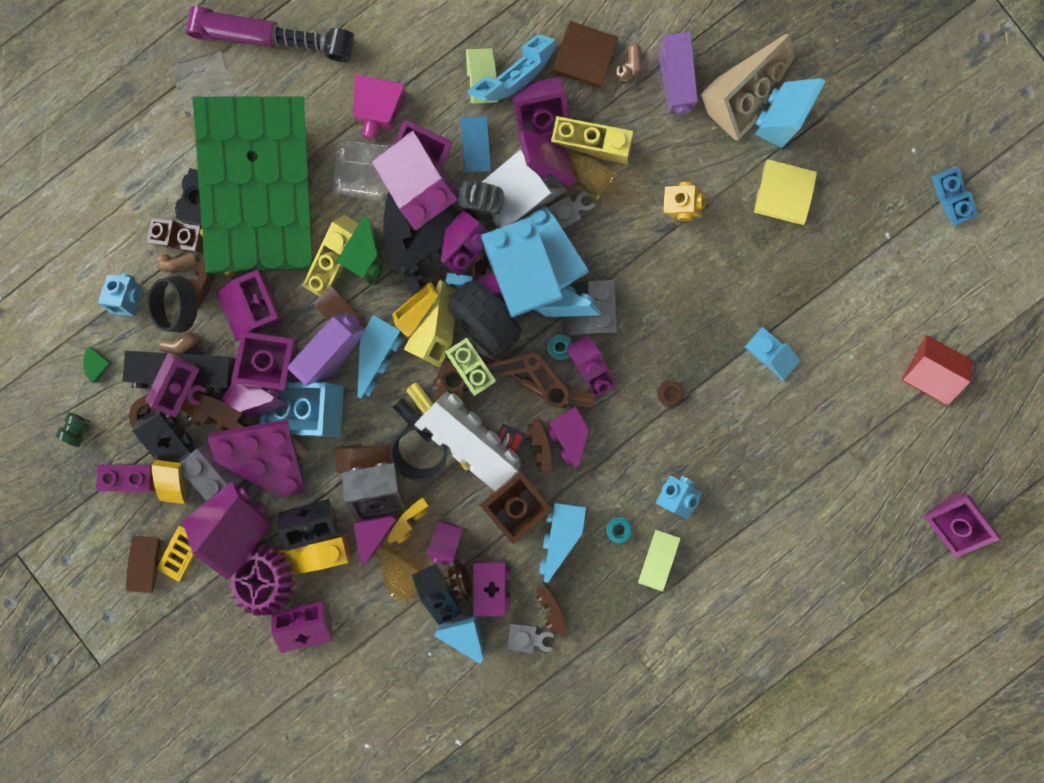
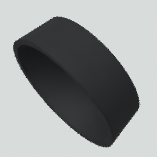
M172 276L159 279L152 285L149 292L148 308L151 319L156 327L163 331L183 333L193 326L197 316L198 302L194 287L187 278ZM169 283L174 287L179 301L178 317L173 325L167 320L164 311V294Z
M413 424L406 427L395 437L390 448V458L392 463L395 464L397 471L404 477L414 481H427L435 478L443 471L447 461V445L441 444L444 456L436 466L428 469H419L409 465L400 454L399 441L406 432L421 431ZM426 427L422 430L433 435Z

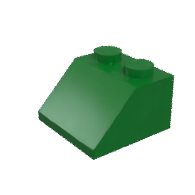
M363 216L336 262L350 273L371 284L373 280L377 281L384 270L381 267L384 262L376 228L367 217Z

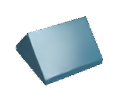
M471 614L455 618L438 626L435 637L481 664L485 647L477 616Z

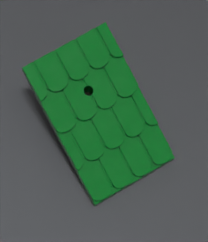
M192 96L205 274L243 273L255 270L261 272L310 270L312 257L304 96Z

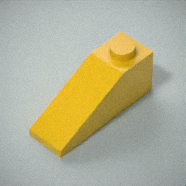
M347 534L286 551V549L279 550V554H287L285 562H293L289 569L296 572L295 574L338 566L352 560Z

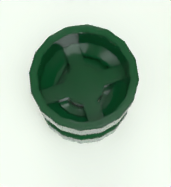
M68 412L64 419V426L58 429L55 436L69 445L80 447L83 442L82 436L85 432L89 431L92 423L80 415Z

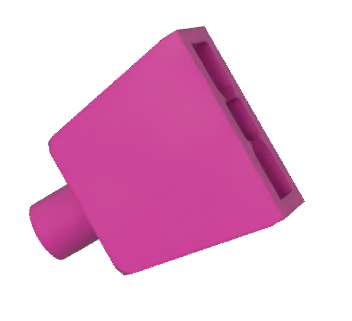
M355 74L353 117L357 123L364 124L363 138L375 141L378 137L379 128L389 130L393 128L406 96L404 84Z

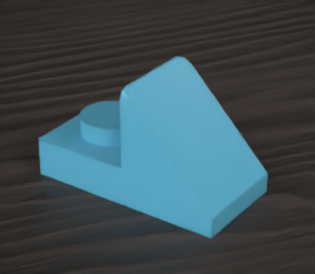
M763 327L744 346L782 381L800 363L799 358L789 344H782Z

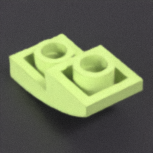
M492 48L466 49L467 76H470V88L485 76L496 79ZM470 95L471 103L473 104L498 102V100L485 101Z
M465 338L445 352L474 396L496 382L468 338Z
M655 530L638 581L639 584L663 592L680 538Z

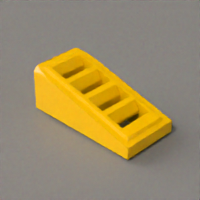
M428 282L392 314L395 326L407 337L413 333L438 297V293L431 282Z
M183 524L177 528L157 567V570L178 582L181 581L195 557L190 545L181 540L183 537L187 538ZM179 545L185 548L186 550H188V553L185 554L182 551L176 549L177 546ZM173 553L184 559L183 563L172 558ZM170 562L180 568L178 573L167 567V563Z

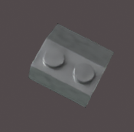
M599 280L569 284L576 290L575 294L581 296L585 293L596 301L595 306L602 313L600 316L562 317L563 335L567 337L614 335L617 332L615 281Z
M209 441L197 448L181 462L182 473L206 501L231 482L240 487L247 481L244 477L214 461Z
M383 462L370 468L356 467L342 473L345 503L356 521L407 511L399 473L394 463Z

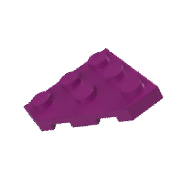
M288 419L209 434L208 441L216 463L278 497L306 492V485Z

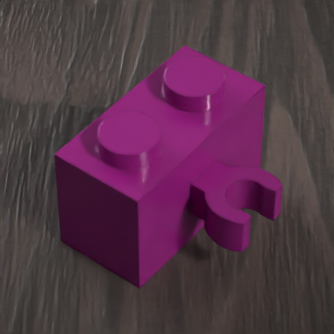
M168 352L145 399L149 406L176 417L185 398L191 404L199 405L200 401L192 396L197 390L206 392V389L201 384L193 383L199 368L193 362Z

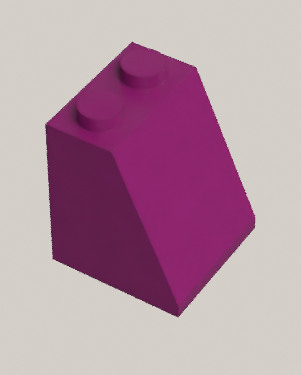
M233 482L229 483L182 521L192 553L226 580H229L248 556V553L252 551L271 525L267 517L269 511L261 501L256 503L245 487L239 488Z

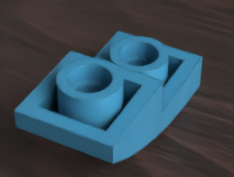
M460 117L464 172L490 171L487 117Z
M954 166L931 176L938 198L952 225L955 226L978 216L972 192L966 191L959 167Z

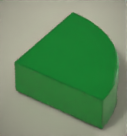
M89 346L83 358V368L87 378L92 383H96L112 363L96 349Z

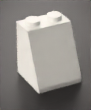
M519 150L482 181L500 187L504 192L503 207H501L499 214L492 216L493 222L499 228L522 220L567 191L561 181L552 173L543 180L526 165L523 150Z

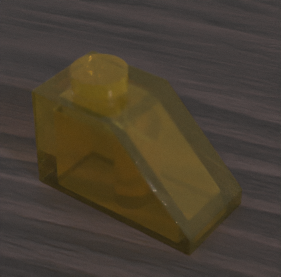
M569 151V157L576 178V182L573 185L582 191H587L590 196L599 201L612 181L615 172L592 158Z
M381 544L376 552L384 586L389 589V595L399 601L405 599L408 601L416 588L412 575L423 570V568Z

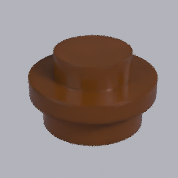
M666 381L658 388V400L665 406H676L683 399V389L675 381Z

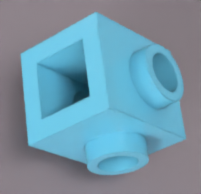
M121 273L119 276L107 275L98 304L112 314L135 316L144 288L135 282L134 277L128 274Z
M669 476L667 482L662 487L656 504L689 520L703 492L695 489V482L684 476H681L680 480Z

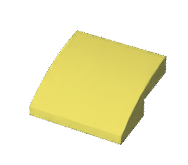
M767 159L764 164L761 185L757 192L754 213L804 225L813 195L817 172Z

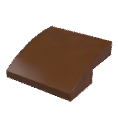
M570 21L553 68V73L601 89L619 37Z

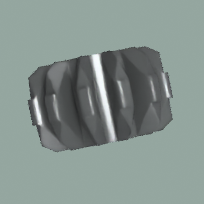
M469 180L463 182L462 188H460L458 203L462 208L469 211L496 215L500 213L501 207H503L504 192L495 185Z

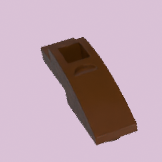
M194 392L192 396L198 399L200 404L193 405L185 398L180 408L188 414L186 418L198 426L201 423L211 424L214 419V425L223 431L248 426L243 422L247 415L238 412L222 401V399L211 395Z

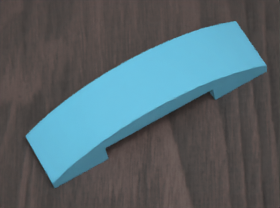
M537 34L521 47L523 57L496 79L487 76L482 78L468 90L469 95L485 101H496L518 92L530 83L543 69L557 45L556 39Z

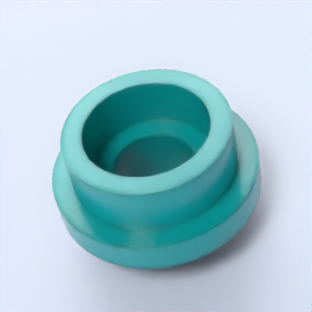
M562 334L553 336L547 344L548 354L555 360L567 359L569 354L566 348L572 345V341ZM559 342L565 345V350L562 352H558L555 349V345Z
M623 517L611 519L606 528L608 537L615 543L626 542L630 539L633 531L631 523ZM617 525L624 527L622 534L618 535L615 533L614 529Z

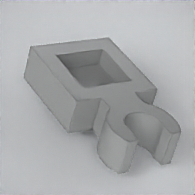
M584 191L578 195L577 200L574 202L568 196L547 208L564 230L581 220L579 212H590L594 209L595 205L594 203L589 206L582 204L581 200L588 196V192Z
M511 622L507 650L533 653L534 646H538L542 651L550 652L552 651V646L545 645L542 641L545 637H554V634L550 630L536 633V625Z

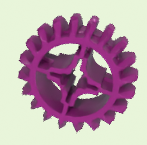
M255 545L230 578L232 584L227 587L228 589H233L234 594L231 596V599H238L236 607H244V613H253V616H268L273 612L281 611L282 607L290 602L288 598L295 594L290 587L295 586L297 583L291 580V576H294L296 572L289 569L293 562H285L287 554H279V548H270V545ZM272 587H274L273 594H272V596L268 599V595L271 594V589H272Z

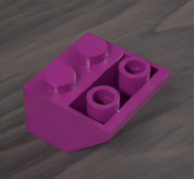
M259 270L232 280L216 293L236 341L240 340L241 331L257 333L284 321L266 275Z

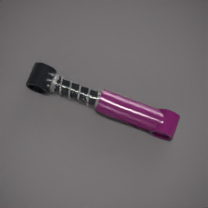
M191 6L189 8L185 32L192 38L205 41L219 39L269 48L284 44L288 48L296 46L297 49L303 47L308 51L315 49L319 53H324L330 60L344 63L350 62L354 34L345 29L331 28L327 33L323 32L321 34H317V31L315 33H309L307 30L304 32L297 31L296 28L290 30L286 29V26L279 28L274 21L218 13L201 6Z

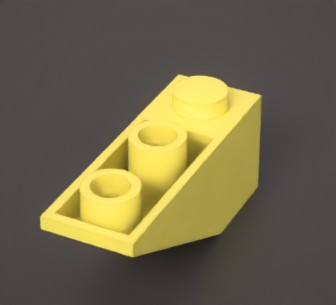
M557 116L551 143L603 160L628 164L633 143V131Z
M346 215L339 217L331 223L302 285L319 297L331 286L333 287L344 269L336 260L359 223Z
M439 280L435 288L438 297L413 331L404 350L440 368L447 355L445 352L452 345L455 318L449 311L448 302L450 296L456 290Z

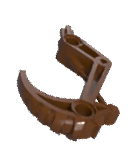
M477 352L482 361L489 364L486 367L494 378L510 376L521 382L520 385L544 398L550 406L567 408V405L593 408L595 393L571 390L570 385H565L541 356L535 352L500 362H494ZM447 361L442 364L443 367L440 369L437 379L433 380V385L439 388V394L435 395V398L438 400L448 391L450 394L457 395L463 402L466 383L461 377V383L458 387H452L448 384V375L452 372L459 374L451 361ZM528 372L533 380L526 376L522 378L517 374ZM554 388L562 389L564 392L563 400L553 402L549 398L550 391Z

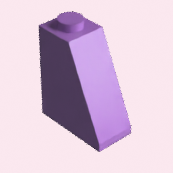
M689 31L664 36L658 51L668 112H676L677 115L691 112V109H694L697 103L692 41Z
M348 312L333 316L291 362L288 369L305 386L336 375L366 329L359 324V320Z

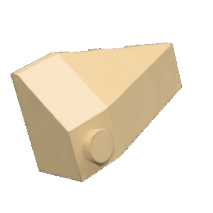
M785 34L725 72L701 93L708 115L734 140H739L755 124L758 119L756 113L762 103L767 104V100L770 97L768 93L774 83L781 81L795 58L790 35Z

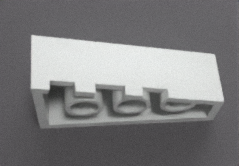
M446 391L414 425L421 431L425 427L433 434L432 440L438 445H448L455 459L462 463L468 462L471 464L469 466L470 471L496 491L519 470L521 466L520 459L513 450H507L500 443L501 440L495 432L488 431L482 425L481 419L475 413H469L462 406L463 402L457 395Z

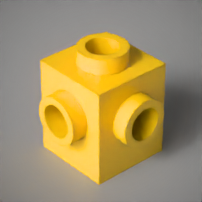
M680 182L679 186L665 187V214L672 218L677 217L679 221H692L693 217H702V209L705 208L706 198L703 191L695 186V183Z

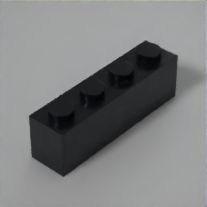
M124 351L122 382L132 383L131 388L148 389V384H153L168 353ZM172 353L193 362L199 368L193 383L209 387V392L225 393V388L230 387L236 358Z

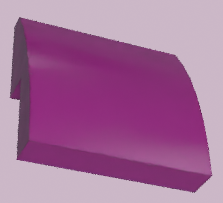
M521 131L519 133L525 162L531 170L543 180L552 173L568 188L576 182L566 148L551 143L550 138L528 131Z

